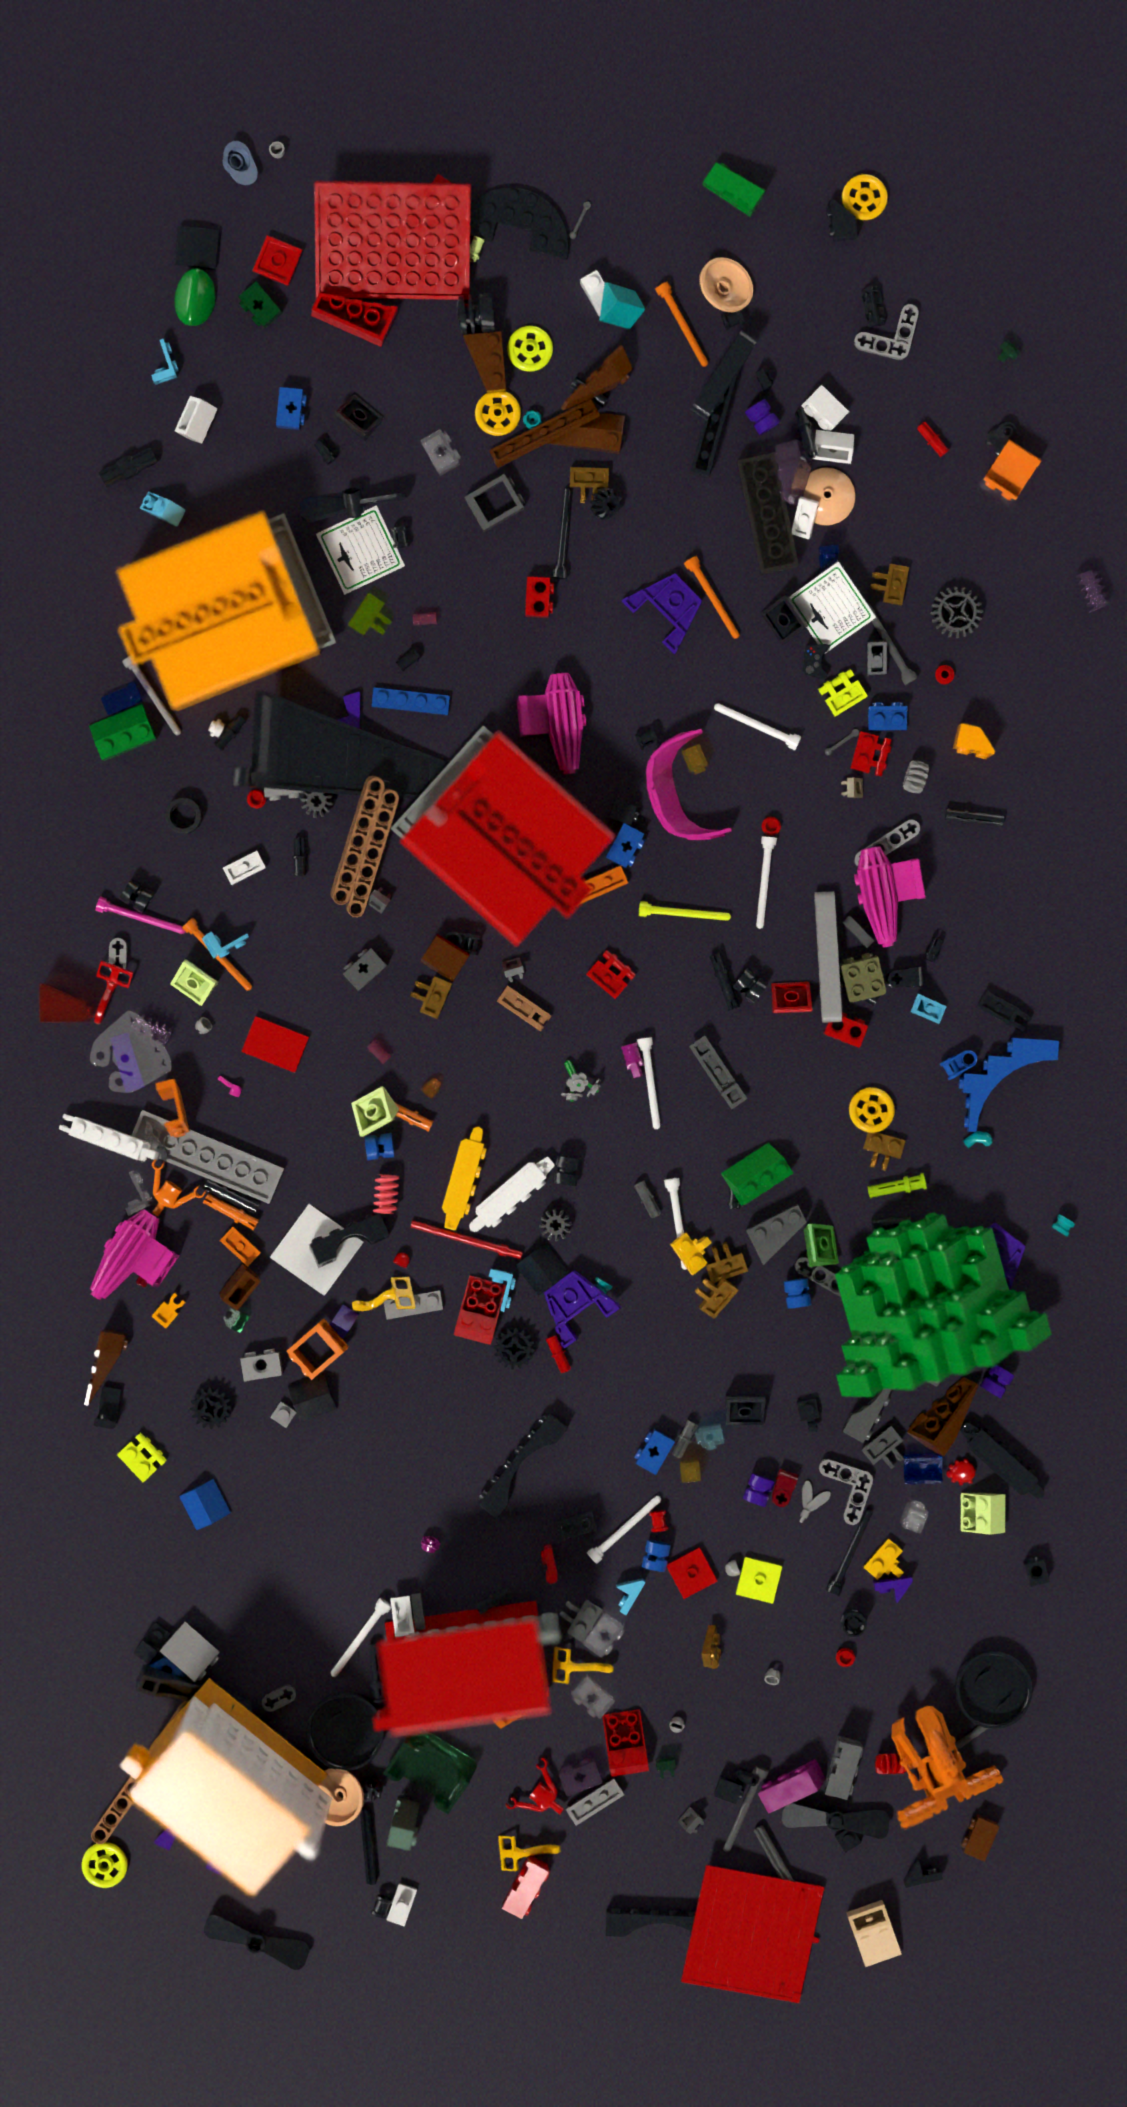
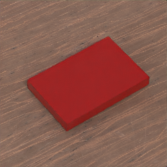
M255 1016L241 1052L295 1073L309 1037Z

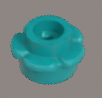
M530 410L523 417V423L526 424L528 429H532L542 423L541 414Z

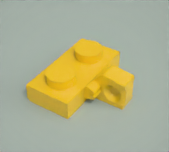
M683 1233L670 1243L691 1275L696 1274L708 1264L702 1256L705 1253L704 1249L711 1244L708 1237L703 1236L697 1241V1239L691 1240L687 1233Z
M887 1538L863 1568L877 1580L884 1572L887 1575L892 1572L900 1578L904 1572L897 1566L899 1563L897 1558L903 1550Z

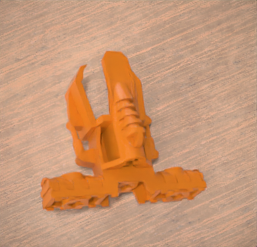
M926 1706L916 1711V1720L929 1750L930 1756L921 1759L905 1735L904 1717L892 1724L891 1738L896 1744L901 1758L900 1765L906 1769L908 1777L913 1784V1789L915 1791L924 1789L928 1796L897 1812L901 1827L905 1829L909 1828V1825L914 1826L932 1817L934 1813L936 1815L942 1812V1809L944 1811L947 1810L946 1799L953 1795L959 1802H962L964 1798L967 1800L973 1794L976 1796L994 1787L996 1783H1002V1780H1004L1002 1775H1000L999 1769L994 1765L965 1779L962 1770L966 1767V1763L955 1745L956 1739L950 1735L943 1714L933 1706ZM910 1768H917L918 1775L920 1778L919 1780H917L915 1774L911 1772Z

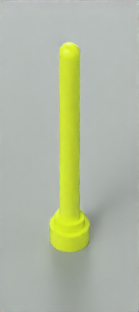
M640 901L639 916L647 917V915L662 914L727 921L731 919L729 913L659 907L652 906V904H648L646 901Z

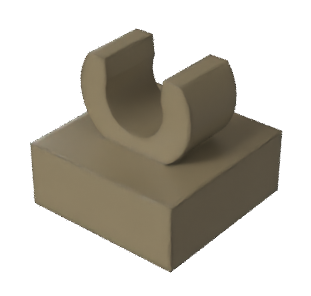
M847 778V781L841 782V785H847V791L841 792L842 795L850 798H863L862 778Z

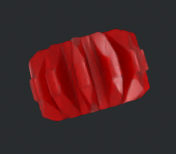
M879 1754L876 1756L875 1767L878 1774H903L906 1772V1769L900 1765L901 1758L899 1754Z

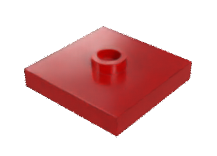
M267 235L253 272L289 286L303 250Z
M700 1547L667 1564V1568L683 1599L717 1582Z

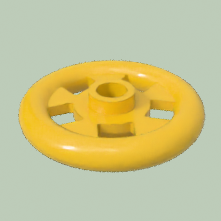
M869 174L857 175L851 178L843 188V206L856 219H874L884 211L887 205L888 194L886 187L875 176ZM861 182H869V188H861ZM851 189L857 190L855 198L850 196ZM878 189L880 197L874 198L873 191ZM864 194L868 196L866 201L861 199V196ZM855 202L862 207L860 211L853 208ZM874 203L876 208L869 212L867 207Z
M508 392L486 393L479 399L475 408L477 424L484 432L493 436H503L512 432L518 425L521 417V409L517 399ZM493 398H502V403L493 404ZM511 404L513 412L507 413L506 405ZM485 405L490 406L488 414L483 413ZM499 409L502 413L500 416H496L494 411ZM508 418L510 423L503 427L501 422ZM489 419L496 422L494 427L487 424Z
M874 1087L858 1091L851 1099L849 1105V1115L854 1125L860 1130L869 1133L880 1132L887 1128L895 1114V1107L891 1097L885 1091ZM870 1095L878 1096V1101L869 1100ZM860 1100L865 1102L862 1109L857 1107ZM886 1104L887 1112L882 1113L880 1105ZM873 1107L875 1113H869L868 1108ZM861 1114L868 1119L865 1123L859 1119ZM880 1117L882 1122L875 1125L873 1120Z

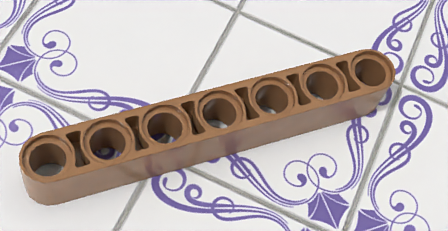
M372 775L365 780L331 888V898L339 905L346 904L350 899L384 791V782L377 776ZM375 780L378 781V788L375 790H371V782ZM367 799L373 800V805L370 808H365L364 806ZM366 817L368 820L367 824L359 826V820ZM355 836L362 837L360 844H353ZM350 854L356 855V860L353 863L347 862V857ZM349 872L350 879L342 881V874ZM342 890L345 892L342 899H336L338 891Z
M385 789L383 791L350 899L346 904V910L352 917L363 915L399 801L398 794L392 789ZM387 793L394 794V800L391 803H386L384 800ZM383 811L388 812L389 815L386 821L379 820V814ZM376 830H382L383 836L379 840L373 838V833ZM371 848L377 849V855L374 858H369L367 855L368 850ZM366 866L371 867L372 870L369 876L362 875V869ZM359 885L366 887L364 894L359 895L356 893V888ZM354 903L360 904V910L357 913H352L350 910L351 905Z

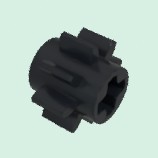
M368 1777L365 1781H361L364 1800L373 1802L376 1798H381L383 1785H379L378 1779Z

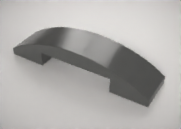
M705 1035L689 1045L731 1109L747 1099Z

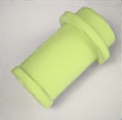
M477 236L473 237L470 245L471 262L479 260L480 257L478 255L485 242Z

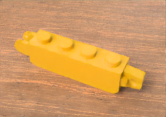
M480 1126L473 1128L470 1139L462 1140L459 1146L442 1206L444 1213H446L445 1228L456 1230L460 1219L464 1217V1214L468 1215L471 1204L468 1203L469 1196H474L476 1185H473L474 1178H479L481 1167L478 1164L480 1159L484 1160L487 1148H483L484 1143H481L483 1129Z

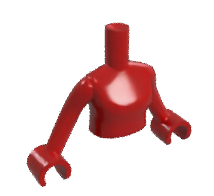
M541 1758L545 1762L544 1767H540L538 1764H536V1767L542 1771L548 1787L540 1782L529 1796L537 1805L519 1802L516 1798L511 1797L510 1799L515 1804L511 1807L506 1803L508 1809L519 1807L543 1812L551 1807L559 1815L562 1813L564 1808L555 1802L558 1790L547 1771V1759Z

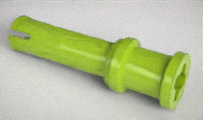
M924 1173L914 1177L905 1176L903 1180L867 1186L870 1198L902 1191L911 1193L912 1190L922 1188L927 1190Z

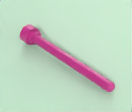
M100 896L95 911L101 913L111 911L180 934L185 933L182 929L183 926L111 904V901H108L105 897Z

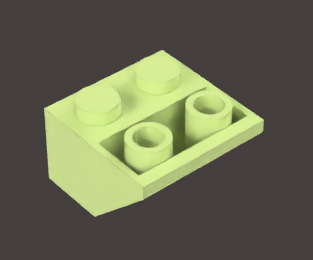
M961 1493V1531L990 1535L1005 1533V1494Z

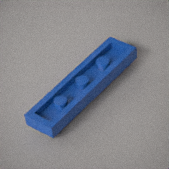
M373 688L372 707L448 715L450 696Z

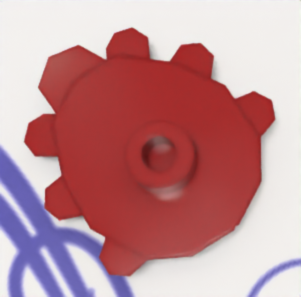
M967 1458L964 1461L955 1460V1465H949L951 1470H948L946 1475L948 1478H952L951 1481L953 1483L959 1481L960 1485H963L964 1482L973 1483L975 1468Z

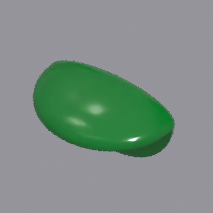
M197 268L188 270L181 277L176 288L175 310L178 318L185 325L197 326L204 323L210 317L215 306L214 284L209 275L203 270Z

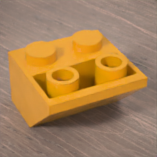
M962 723L957 727L953 749H957V753L963 755L975 753V757L987 759L994 755L995 750L980 727Z

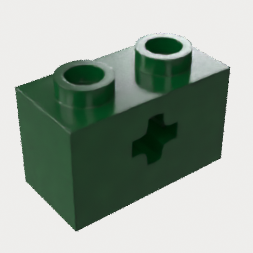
M257 282L253 283L238 296L241 301L239 305L245 312L249 310L252 313L253 317L251 319L258 327L262 325L265 329L282 314L281 310ZM255 304H262L263 309H256Z

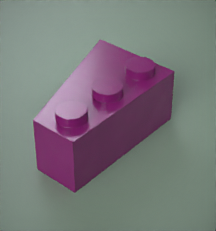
M816 1759L790 1773L779 1776L773 1782L770 1780L762 1784L758 1795L769 1814L817 1792L826 1778Z

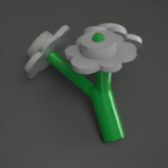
M570 1060L564 1063L571 1077L566 1081L567 1086L570 1087V1093H561V1096L566 1097V1100L571 1102L577 1101L578 1097H582V1094H574V1091L582 1092L585 1086L591 1088L587 1097L599 1092L601 1087L598 1085L600 1079L592 1085L586 1079L585 1073L577 1074Z

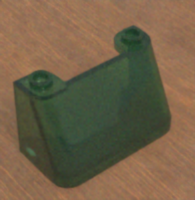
M421 1731L406 1735L383 1774L392 1781H400L404 1776L435 1796L434 1804L436 1808L448 1815L469 1785L476 1771L477 1764L472 1758L431 1732Z

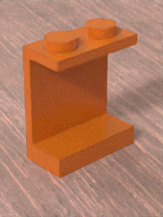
M1009 439L984 477L985 485L992 490L999 489L1002 491L1001 495L1009 501L1012 498L1016 500L1040 464L1041 459Z
M175 1079L155 1083L163 1101L175 1098L179 1119L164 1123L171 1137L184 1136L185 1133L190 1131L178 1084Z

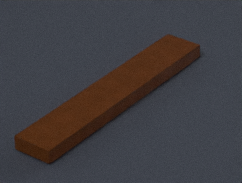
M591 398L489 450L497 468L600 417V414Z

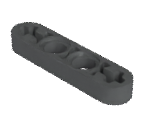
M800 1257L796 1260L795 1269L798 1273L841 1297L840 1291L834 1290L831 1287L832 1281L836 1279L835 1273L822 1266H816L812 1270L811 1276L807 1274L810 1271L806 1269L801 1271L798 1265L799 1262L807 1261L806 1265L809 1266L808 1258ZM817 1270H823L826 1274L822 1281L815 1278Z

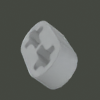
M115 938L109 945V963L116 964L117 957H119L120 964H123V968L126 969L127 943L121 938ZM117 941H120V944L124 946L123 949H120V955H117V949L113 948Z

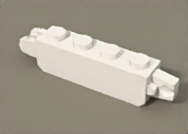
M64 1114L63 1118L67 1121H72L71 1128L65 1125L59 1126L60 1130L69 1133L73 1137L136 1160L146 1161L147 1157L157 1160L159 1152L150 1149L151 1145L149 1142L84 1118Z
M547 1156L536 1164L528 1162L476 1207V1214L478 1216L469 1225L470 1230L477 1232L485 1225L487 1227L492 1225L494 1228L502 1221L500 1218L505 1213L509 1215L517 1208L515 1206L516 1203L520 1200L525 1202L531 1196L529 1192L534 1188L539 1190L546 1184L544 1181L547 1178L546 1175L555 1166L551 1159Z

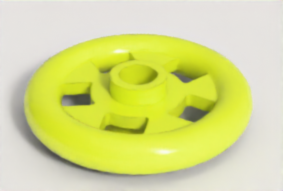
M524 326L517 329L510 336L507 344V354L514 366L523 371L531 372L543 368L550 361L553 353L551 338L543 329L536 326ZM527 334H536L535 340L527 339ZM518 339L523 341L520 348L515 347ZM544 341L545 349L539 350L538 342ZM532 345L534 349L533 351H527L526 347ZM520 353L527 358L524 362L517 358ZM539 355L541 360L533 363L531 358Z
M105 1842L92 1845L85 1852L82 1859V1871L85 1878L92 1885L100 1888H109L117 1885L127 1872V1858L122 1849L113 1843ZM105 1850L106 1855L98 1857L97 1851ZM113 1854H116L119 1859L116 1863L110 1857ZM90 1860L96 1861L95 1868H89ZM103 1861H106L108 1863V1867H102L101 1863ZM113 1868L118 1870V1873L115 1877H112L109 1874L112 1872ZM97 1872L105 1875L103 1880L95 1877Z

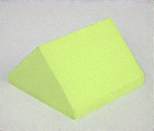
M185 959L170 984L202 1006L218 984V981Z
M383 1086L351 1103L361 1137L393 1121L399 1111V1108Z

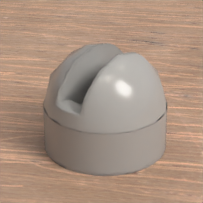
M276 141L270 145L269 152L272 157L279 159L284 156L285 147L281 142Z
M202 1017L196 1022L195 1029H198L200 1034H205L212 1029V1024L207 1018Z
M736 1560L727 1563L725 1570L729 1576L740 1575Z
M773 1668L769 1669L765 1674V1682L770 1685L779 1684L780 1672Z
M673 1717L669 1722V1726L673 1732L679 1733L683 1731L685 1723L681 1717ZM675 1723V1724H678V1725H682V1727H681V1728H678V1727L672 1726V1724Z

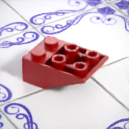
M469 1275L454 1335L491 1345L506 1285Z
M640 1709L602 1715L611 1777L649 1771Z

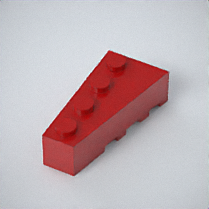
M319 293L312 307L311 316L382 347L397 315L398 307Z

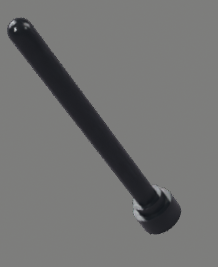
M565 487L563 494L557 566L552 571V578L567 579L568 575L565 567V555L571 501L570 487Z
M871 1509L865 1510L834 1581L832 1580L827 1585L826 1590L837 1596H840L843 1590L841 1582L873 1512Z

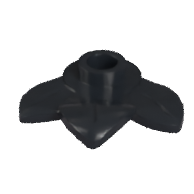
M1005 421L999 425L998 429L991 430L988 433L985 444L994 445L995 454L998 457L1009 439L1022 448L1023 439L1017 434L1016 426L1010 421ZM1006 428L1011 429V432L1008 435L1004 434V430Z

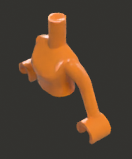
M157 1160L152 1162V1167L155 1169L153 1195L158 1201L152 1212L154 1215L159 1216L164 1207L175 1209L195 1197L202 1198L206 1194V1190L202 1195L198 1194L197 1189L200 1186H197L194 1192L177 1200L182 1189L171 1181L166 1180L159 1189L161 1169L164 1167L165 1162L161 1167L156 1165Z

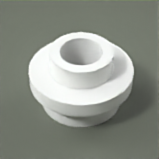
M221 719L213 720L208 729L210 736H220L225 725L221 722Z

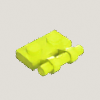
M851 669L845 673H839L837 678L830 682L826 681L823 683L824 686L818 689L821 696L827 692L830 694L831 697L826 699L825 702L834 717L868 697L858 680L852 684L850 683L849 679L854 676ZM843 683L846 688L836 693L834 688Z
M140 1433L135 1437L140 1444L136 1446L131 1441L117 1456L144 1482L157 1470L153 1462L157 1460L160 1465H163L167 1460L162 1456L163 1453L150 1443L151 1440ZM143 1448L152 1455L149 1459L141 1452Z

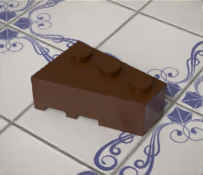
M501 332L463 335L486 393L506 392Z

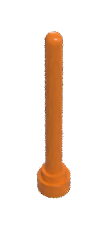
M667 281L656 287L655 290L658 296L661 295L666 300L700 364L706 367L708 360L671 295L672 287Z
M697 555L684 562L687 570L689 569L691 572H694L732 637L735 639L739 638L738 630L701 571L700 560Z
M191 918L182 929L186 933L193 934L206 947L202 940L205 935L198 929V922ZM216 957L245 990L249 991L252 989V985L226 957Z

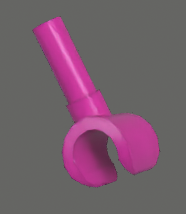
M221 1075L218 1077L219 1081L231 1088L229 1094L236 1097L240 1096L242 1091L240 1086L232 1084Z

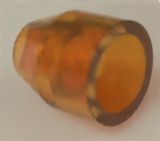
M433 1078L426 1082L421 1090L425 1095L433 1099L439 1092L441 1083Z

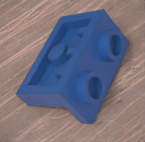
M872 703V706L868 707V731L907 730L908 706H903V703H892V706H884V703Z

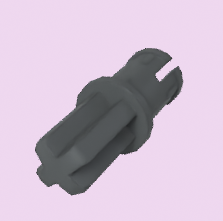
M645 1180L634 1185L642 1200L641 1203L644 1204L650 1217L655 1218L659 1216L661 1212L653 1199L655 1196L651 1195Z
M686 1421L683 1431L678 1435L679 1440L672 1452L673 1456L682 1458L688 1444L692 1443L691 1439L698 1427L697 1424Z

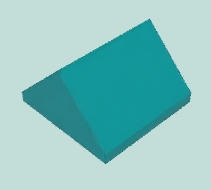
M606 282L604 284L599 321L630 329L645 311L640 298L634 290Z

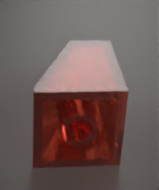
M39 983L40 1022H90V1018H93L94 1011L89 1002L49 984Z

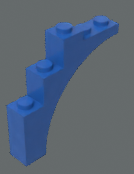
M1011 1038V1042H1007V1053H1010V1057L987 1056V1059L983 1060V1071H986V1075L963 1073V1077H959V1089H962V1093H969V1097L965 1099V1108H968V1116L964 1117V1127H967V1131H977L978 1119L983 1104L993 1088L1004 1077L1030 1063L1058 1060L1059 1041Z

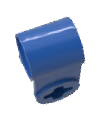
M965 1050L941 1062L940 1066H943L948 1075L947 1079L951 1080L973 1067L977 1063V1055L971 1050ZM967 1053L972 1054L974 1057L971 1064H965L963 1061V1057Z

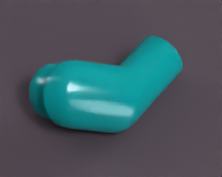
M976 1131L964 1139L963 1142L970 1148L976 1142L990 1146L993 1139L987 1132Z

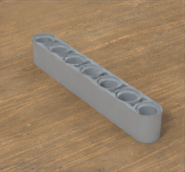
M815 892L822 1023L842 1022L834 892Z

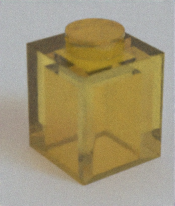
M700 744L681 751L689 773L694 772L697 775L706 771L705 767L708 766Z
M699 1460L679 1461L682 1483L701 1481Z

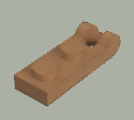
M509 986L505 988L497 1000L498 1003L540 1032L544 1028L543 1025L546 1020L549 1021L551 1018L550 1014ZM536 1012L540 1015L537 1021L532 1019Z

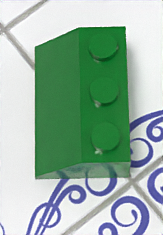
M143 704L89 725L94 743L103 761L157 740Z
M769 1143L721 1173L741 1206L749 1203L793 1174L784 1157Z

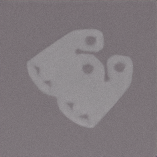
M127 1011L98 1036L93 1043L90 1055L92 1064L101 1067L107 1066L110 1061L109 1047L114 1046L113 1062L119 1070L131 1071L133 1073L132 1076H128V1074L113 1072L109 1077V1088L114 1092H134L171 1071V1060L165 1047L160 1042L152 1039L151 1028L147 1022L132 1011ZM130 1017H132V1019H135L136 1022H130ZM141 1027H143V1031L146 1032L145 1034L140 1032ZM154 1047H156L157 1051H160V1053H155ZM98 1052L104 1053L105 1057L103 1060L97 1059L96 1054ZM123 1054H127L129 1056L128 1062L121 1061V1056ZM163 1059L165 1060L164 1064H166V1067L161 1065ZM117 1078L123 1079L124 1083L122 1086L115 1084Z

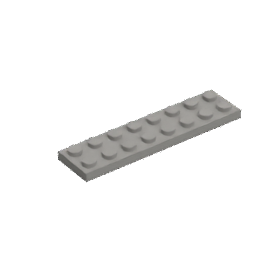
M141 1111L131 1136L149 1142L151 1145L150 1149L156 1152L157 1146L165 1148L167 1159L164 1161L270 1204L284 1168L190 1129V1132L185 1133L182 1137H171L164 1124L171 1121L147 1111Z

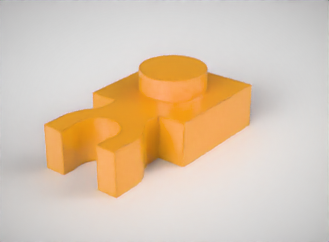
M176 1293L171 1296L169 1304L164 1301L151 1316L165 1329L179 1314L175 1310L186 1303L182 1300L180 1304H176L174 1302V1298L177 1296Z

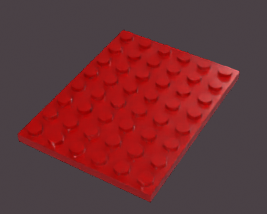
M315 181L316 297H318L319 293H325L344 298L458 300L459 295H463L464 300H468V295L470 294V184Z

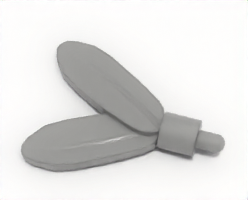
M809 1481L804 1482L802 1486V1505L804 1509L800 1514L801 1523L804 1519H807L811 1511H814L828 1501L831 1495L830 1492H822L812 1499V1486Z

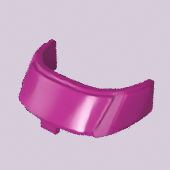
M702 729L679 733L662 743L651 755L646 768L647 789L656 816L669 833L687 838V840L714 839L723 837L725 833L732 831L731 828L708 830L700 828L688 820L681 808L672 775V763L678 750L685 743L702 734Z

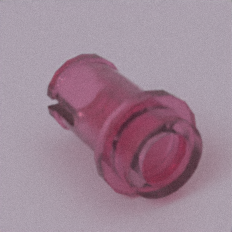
M416 612V614H412L413 626L437 624L436 612L421 614Z
M374 1040L367 1047L369 1049L368 1052H372L382 1064L391 1057L380 1045L379 1041Z

